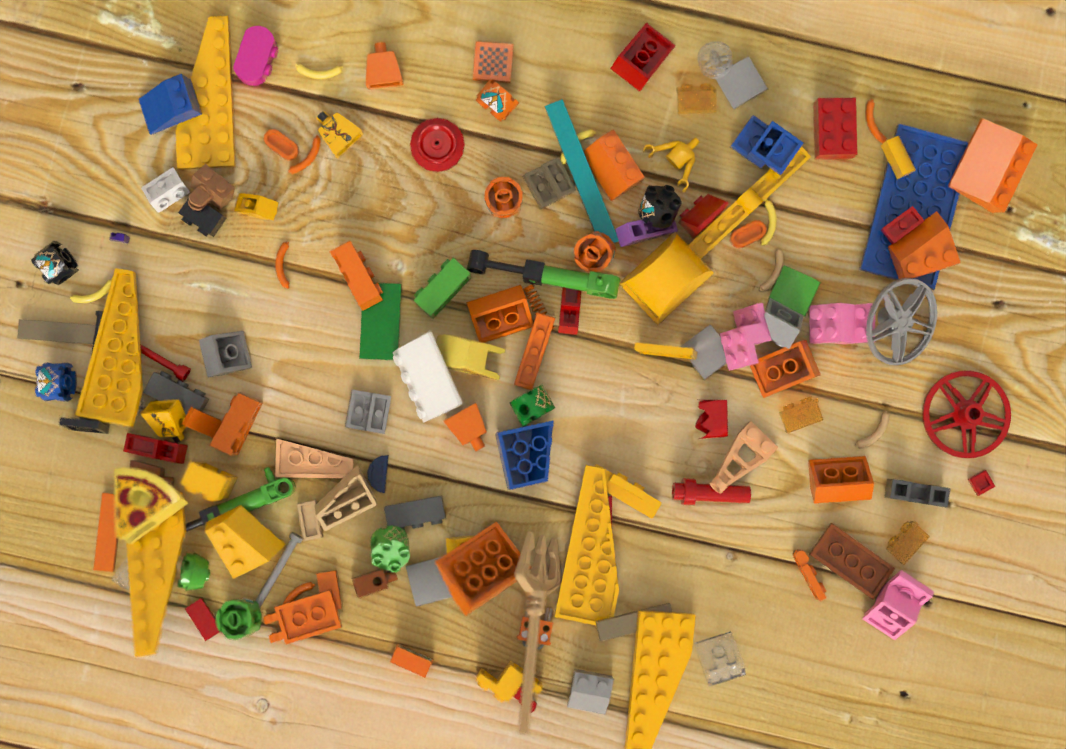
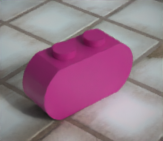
M252 26L245 31L233 65V69L239 79L250 86H257L266 81L267 76H270L272 72V60L278 54L277 42L267 28Z

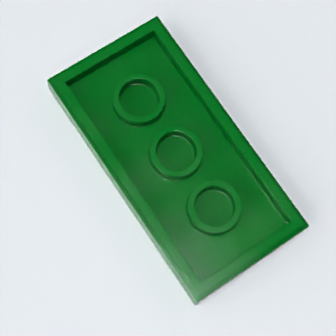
M378 283L383 291L380 294L383 300L362 311L359 359L393 360V352L399 348L402 284Z

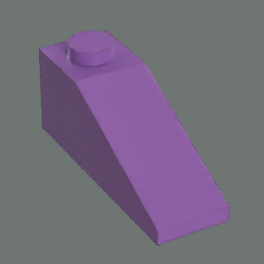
M643 220L628 222L615 230L620 247L678 232L676 222L674 221L668 228H655L652 226L653 223L649 221L645 223Z

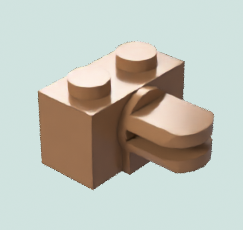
M205 164L192 176L190 187L194 191L189 194L188 205L191 209L200 211L207 204H212L220 211L232 200L235 187Z

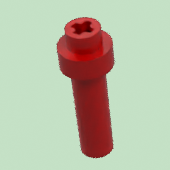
M683 478L681 483L673 482L672 499L681 500L682 505L692 506L695 505L696 501L750 503L751 487L729 485L720 494L710 484H698L694 478Z

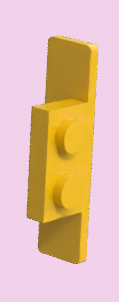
M595 464V466H594V467L603 468V467L599 466L598 464ZM605 469L607 493L652 519L661 506V502L644 492L645 487L635 482L632 485L627 482L628 477L618 472L615 475Z

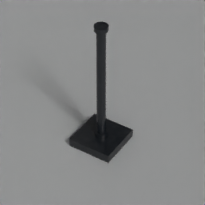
M96 311L95 315L97 316V320L95 326L92 351L94 348L103 311ZM60 417L59 425L68 430L109 434V426L100 421L86 418Z

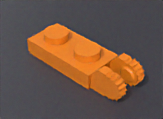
M795 550L793 558H795L794 560L815 599L819 601L826 599L827 597L824 593L827 591L822 582L818 583L814 567L808 565V555L803 550Z

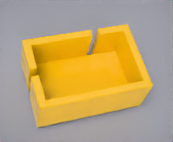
M190 462L181 484L186 486L185 490L195 494L196 492L203 493V498L214 502V500L218 501L229 498L238 477L223 470L218 474L219 468L205 462Z

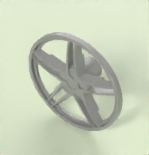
M913 278L896 280L886 286L872 304L867 319L866 336L871 352L881 362L889 365L906 364L919 356L930 342L937 322V303L933 292L924 282ZM904 284L917 286L914 293L910 294L903 306H901L892 289ZM925 295L930 309L928 324L913 318ZM884 298L885 307L879 311L877 317L879 325L876 326L877 328L872 330V323L876 309L880 304L881 300ZM916 323L927 327V330L922 331L912 327ZM907 331L924 334L919 345L911 353L904 356ZM892 334V359L883 356L877 350L874 341Z

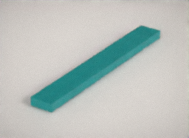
M563 99L546 105L545 110L593 230L608 235L614 243L618 242L617 234Z

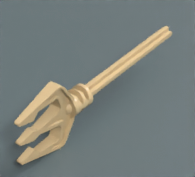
M533 532L527 533L515 571L516 580L524 591L527 592L528 601H526L527 608L525 612L529 614L518 733L529 734L540 616L545 614L546 595H549L561 585L556 538L551 539L548 549L550 556L548 578L545 562V553L547 551L545 535H540L535 561L531 573L529 572L530 552L534 548Z

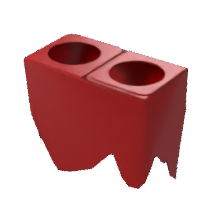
M727 400L700 401L698 408L705 410V412L699 416L695 427L707 435L699 439L728 437Z

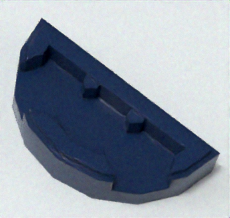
M389 455L379 456L374 459L369 465L367 472L368 481L376 491L385 493Z

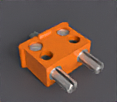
M546 608L545 618L540 620L538 644H541V646L537 647V650L542 649L544 645H551L552 608H550V612L549 608ZM527 612L525 617L522 616L519 635L516 636L518 640H522L525 647L527 645L525 641H527L528 628L524 627V623L526 621L529 622ZM545 625L549 627L547 632L543 631V626Z

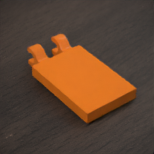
M331 589L275 606L274 613L263 617L265 624L278 621L281 631L269 635L270 642L273 643L284 639L285 645L342 627Z

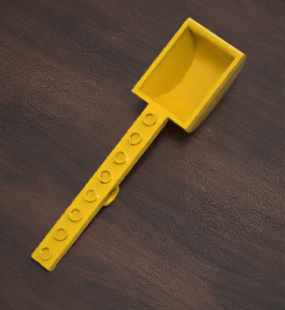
M801 146L781 175L770 169L689 245L676 232L671 234L620 282V286L659 325L714 274L703 262L702 258L807 162L811 156Z

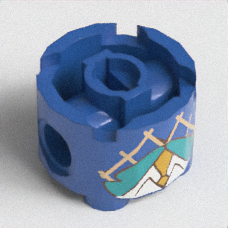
M44 363L42 366H37L35 395L41 397L44 401H70L72 399L70 395L75 394L77 384L76 373L71 371V368H74L72 364Z

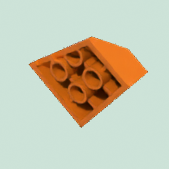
M937 211L895 244L888 246L898 279H914L961 263L949 226Z

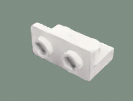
M174 167L141 188L149 203L157 212H161L190 193Z

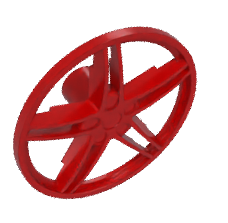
M958 371L942 377L931 387L924 400L922 417L927 435L940 450L958 458H976L990 453L1004 440L1011 423V408L1006 393L995 380L976 371ZM963 376L983 380L969 400H966L948 381ZM987 382V387L985 388L978 402H975L974 399L981 391L984 384ZM943 384H945V386L950 390V392L958 399V403H955L953 401L951 396L943 388ZM992 387L1001 397L1005 410V419L987 413L982 408ZM940 388L953 406L954 412L930 422L929 411L931 401ZM950 417L954 421L934 429L931 426ZM986 417L1004 423L1002 427L982 422V419ZM977 425L1002 430L998 438L991 445L975 452ZM961 426L964 452L947 447L938 439L934 432ZM966 429H970V430H969V448H970V453H967Z

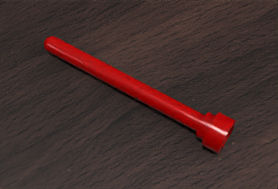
M140 344L141 354L173 371L176 378L182 382L187 379L191 368L185 365H176Z

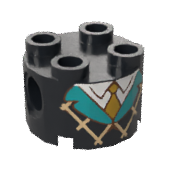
M650 185L645 191L638 214L645 223H648V221L653 223L652 226L655 228H668L674 223L682 201L677 193L674 192L675 189L672 186Z
M52 241L36 253L31 262L36 268L41 270L43 273L42 278L46 283L51 284L53 282L56 285H60L77 273L79 269L76 268L78 264L72 254L66 248L62 250L59 247L62 244L57 241Z

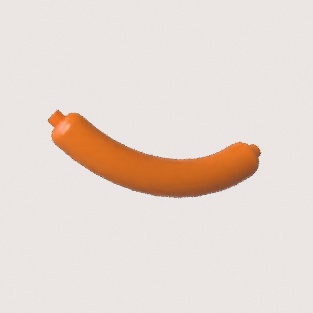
M871 99L867 102L866 122L872 135L883 144L887 141V137L878 130L873 117L875 103Z
M318 135L313 139V145L308 156L299 164L291 166L288 169V173L300 172L313 162L318 154L321 143Z
M283 242L277 252L275 268L279 282L284 288L288 289L289 282L284 274L283 259L289 248V242Z
M308 582L296 587L288 594L283 604L293 601L305 591L312 590L315 584Z

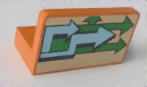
M398 643L390 662L425 678L433 659Z

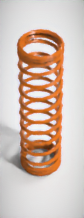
M531 284L523 288V291L526 292L525 295H529L527 299H531L529 301V303H533L531 307H536L533 309V311L540 312L543 309H545V307L535 310L541 305H543V303L533 306L537 302L541 301V299L531 302L539 296L536 295L534 297H530L531 295L537 292L534 291L528 293L529 291L535 288V285Z

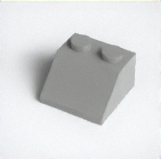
M769 298L764 317L771 339L778 346L789 349L801 331L804 316Z
M243 331L210 335L199 340L207 377L221 376L252 368Z
M574 668L567 707L605 715L611 697L613 676Z

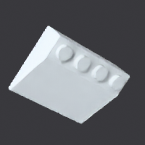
M431 332L393 352V360L400 368L402 381L407 384L409 397L414 401L417 407V415L422 419L423 423L441 416L462 404Z

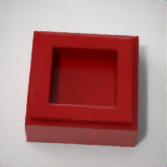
M983 470L968 478L977 496L996 487L987 470Z

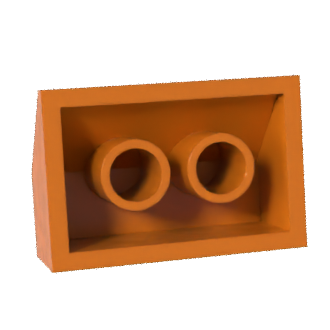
M614 129L597 139L583 151L592 173L610 201L643 182L645 178Z
M521 285L466 302L478 340L481 343L533 327V320Z
M866 456L808 461L810 490L814 504L872 500L874 481Z

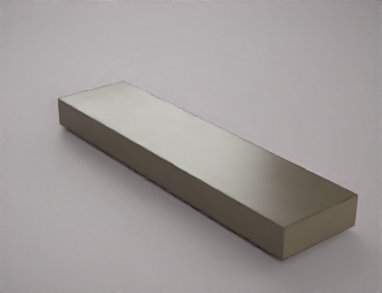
M19 319L17 338L93 344L96 325Z
M670 603L642 609V611L672 612ZM638 611L596 621L599 640L604 641L636 633Z

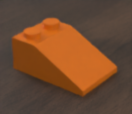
M807 340L796 342L789 349L785 347L758 359L757 364L750 365L763 398L821 375Z

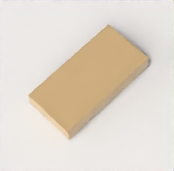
M317 501L296 503L303 541L323 538L321 524L316 517L314 507Z

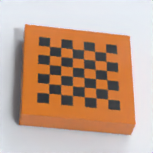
M476 41L473 80L489 81L492 78L494 82L510 83L513 44Z

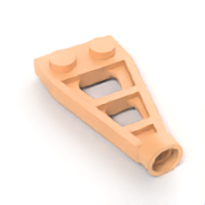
M748 422L736 435L715 478L710 482V486L721 494L727 486L767 461L778 447L753 422ZM743 444H746L756 454L755 458L749 462H744L738 456V452ZM732 460L741 467V470L735 475H732L727 470Z

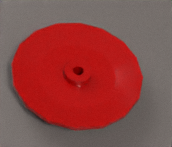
M441 118L428 119L418 125L410 141L411 153L417 164L426 170L434 172L446 171L455 166L463 156L465 147L463 134L457 125Z

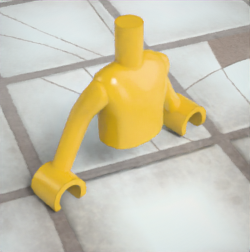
M695 137L688 144L682 141H672L658 146L645 145L643 152L647 149L652 150L648 158L653 157L654 152L673 148L665 157L678 171L687 164L683 177L678 181L677 187L680 184H685L686 187L682 192L688 190L689 182L687 180L696 160L692 150L700 141Z

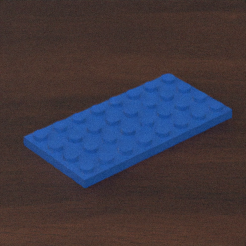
M903 124L897 125L894 137H900L916 171L897 180L889 162L887 163L860 266L861 271L894 280L899 279L888 249L891 242L881 229L912 206L924 220L937 211L949 226V229H951L960 193L950 188L948 184L969 143ZM939 271L914 279L924 282L931 290H934Z

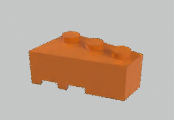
M351 241L330 251L362 311L383 300L380 295L383 293L378 283L374 284L372 280L375 276L371 268H366L363 263L366 261L361 251L357 252Z
M238 393L237 396L234 395L230 403L231 407L228 413L224 415L222 424L209 446L229 455H239L263 403L241 393Z

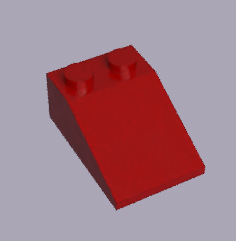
M645 23L620 53L610 69L640 92L676 45L648 23Z
M707 194L705 197L701 195L693 202L695 206L691 210L687 208L680 215L682 219L678 223L695 239L724 211L729 203L710 194Z

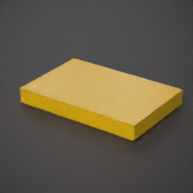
M636 342L634 347L640 354L694 360L697 359L698 353L693 348Z

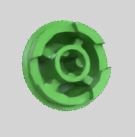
M195 552L193 554L186 553L181 564V579H178L177 587L184 588L185 591L202 589L205 581H208L210 577L209 561Z

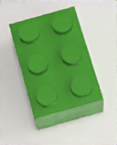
M454 258L451 260L447 259L441 265V271L438 274L434 273L428 279V285L424 289L421 287L414 295L416 305L432 319L440 313L472 278L471 273Z

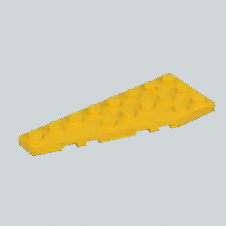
M213 16L208 17L191 76L202 115L179 123L176 128L178 170L200 169L205 164L210 168L236 167L229 17Z
M115 268L75 416L134 427L143 392L136 273L130 270Z
M585 465L554 617L596 625L598 620L614 617L619 585L605 469Z
M184 507L134 543H126L134 657L157 654L163 620L166 617V608L176 576V566L182 551V541L186 534Z
M638 610L625 749H652L692 654L695 614Z

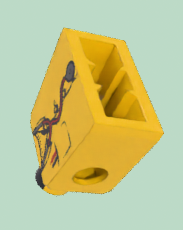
M323 111L316 118L322 124L318 132L337 159L363 135L360 128L338 112L330 117Z
M179 399L150 401L142 411V417L159 437L171 436L175 443L181 442L185 438L182 432L186 426L182 422L186 414Z

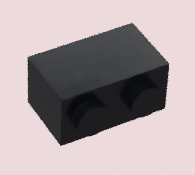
M188 199L178 212L183 216L182 221L190 226L195 224L199 227L197 231L206 237L208 234L214 237L227 219L208 205L200 211L191 209L188 205Z

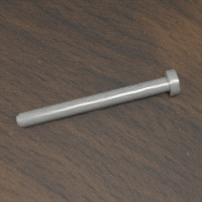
M291 532L289 536L291 540L255 600L258 602L259 608L266 599L297 543L302 542L303 538Z

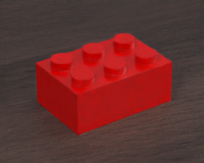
M818 98L813 103L815 159H853L858 154L856 98Z

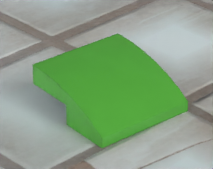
M783 266L769 298L805 317L821 282L792 268Z

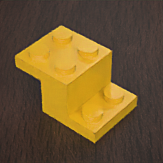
M510 660L497 679L481 668L476 677L477 685L485 691L489 689L494 692L493 696L499 701L503 702L505 700L509 703L520 685L523 684L524 669ZM534 677L533 693L539 694L543 688L542 682Z

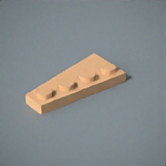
M276 439L275 477L344 478L354 468V459Z

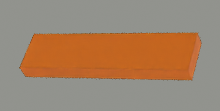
M537 312L514 385L528 390L533 389L556 317Z
M102 493L93 570L114 572L118 545L115 521V494Z

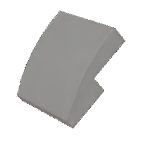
M749 56L714 76L733 109L768 90Z
M711 324L681 346L693 348L698 352L696 360H689L704 380L726 364L721 337Z
M351 389L345 427L385 434L391 396Z
M441 557L406 566L416 607L452 597L435 563Z

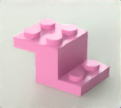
M763 303L733 311L737 328L720 333L729 371L757 364L758 358L754 345L772 340L764 317Z
M873 303L810 305V344L868 343L866 325ZM875 315L873 318L872 330L875 329Z
M900 570L881 588L875 605L864 614L863 620L896 640L916 623L921 606L933 596L934 591Z

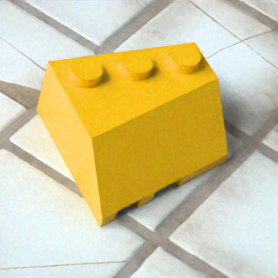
M242 505L206 522L205 532L233 579L268 562L286 545L284 541L278 539L269 528L263 526Z

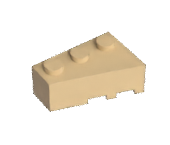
M357 465L314 507L317 519L324 531H327L376 506L377 502L371 487Z

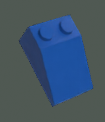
M183 74L164 80L139 98L150 135L202 115L192 81Z

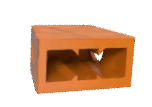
M385 42L375 43V53L367 54V88L374 89L403 85L394 51L387 52Z
M476 403L444 420V423L463 446L470 442L475 452L485 447L480 436L487 433Z

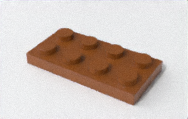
M830 523L809 553L810 556L872 600H874L895 570L893 566L833 523Z

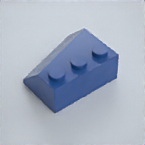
M554 420L495 434L507 490L548 481Z

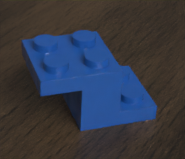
M753 115L730 147L759 168L767 165L781 175L804 142L774 121L768 126Z

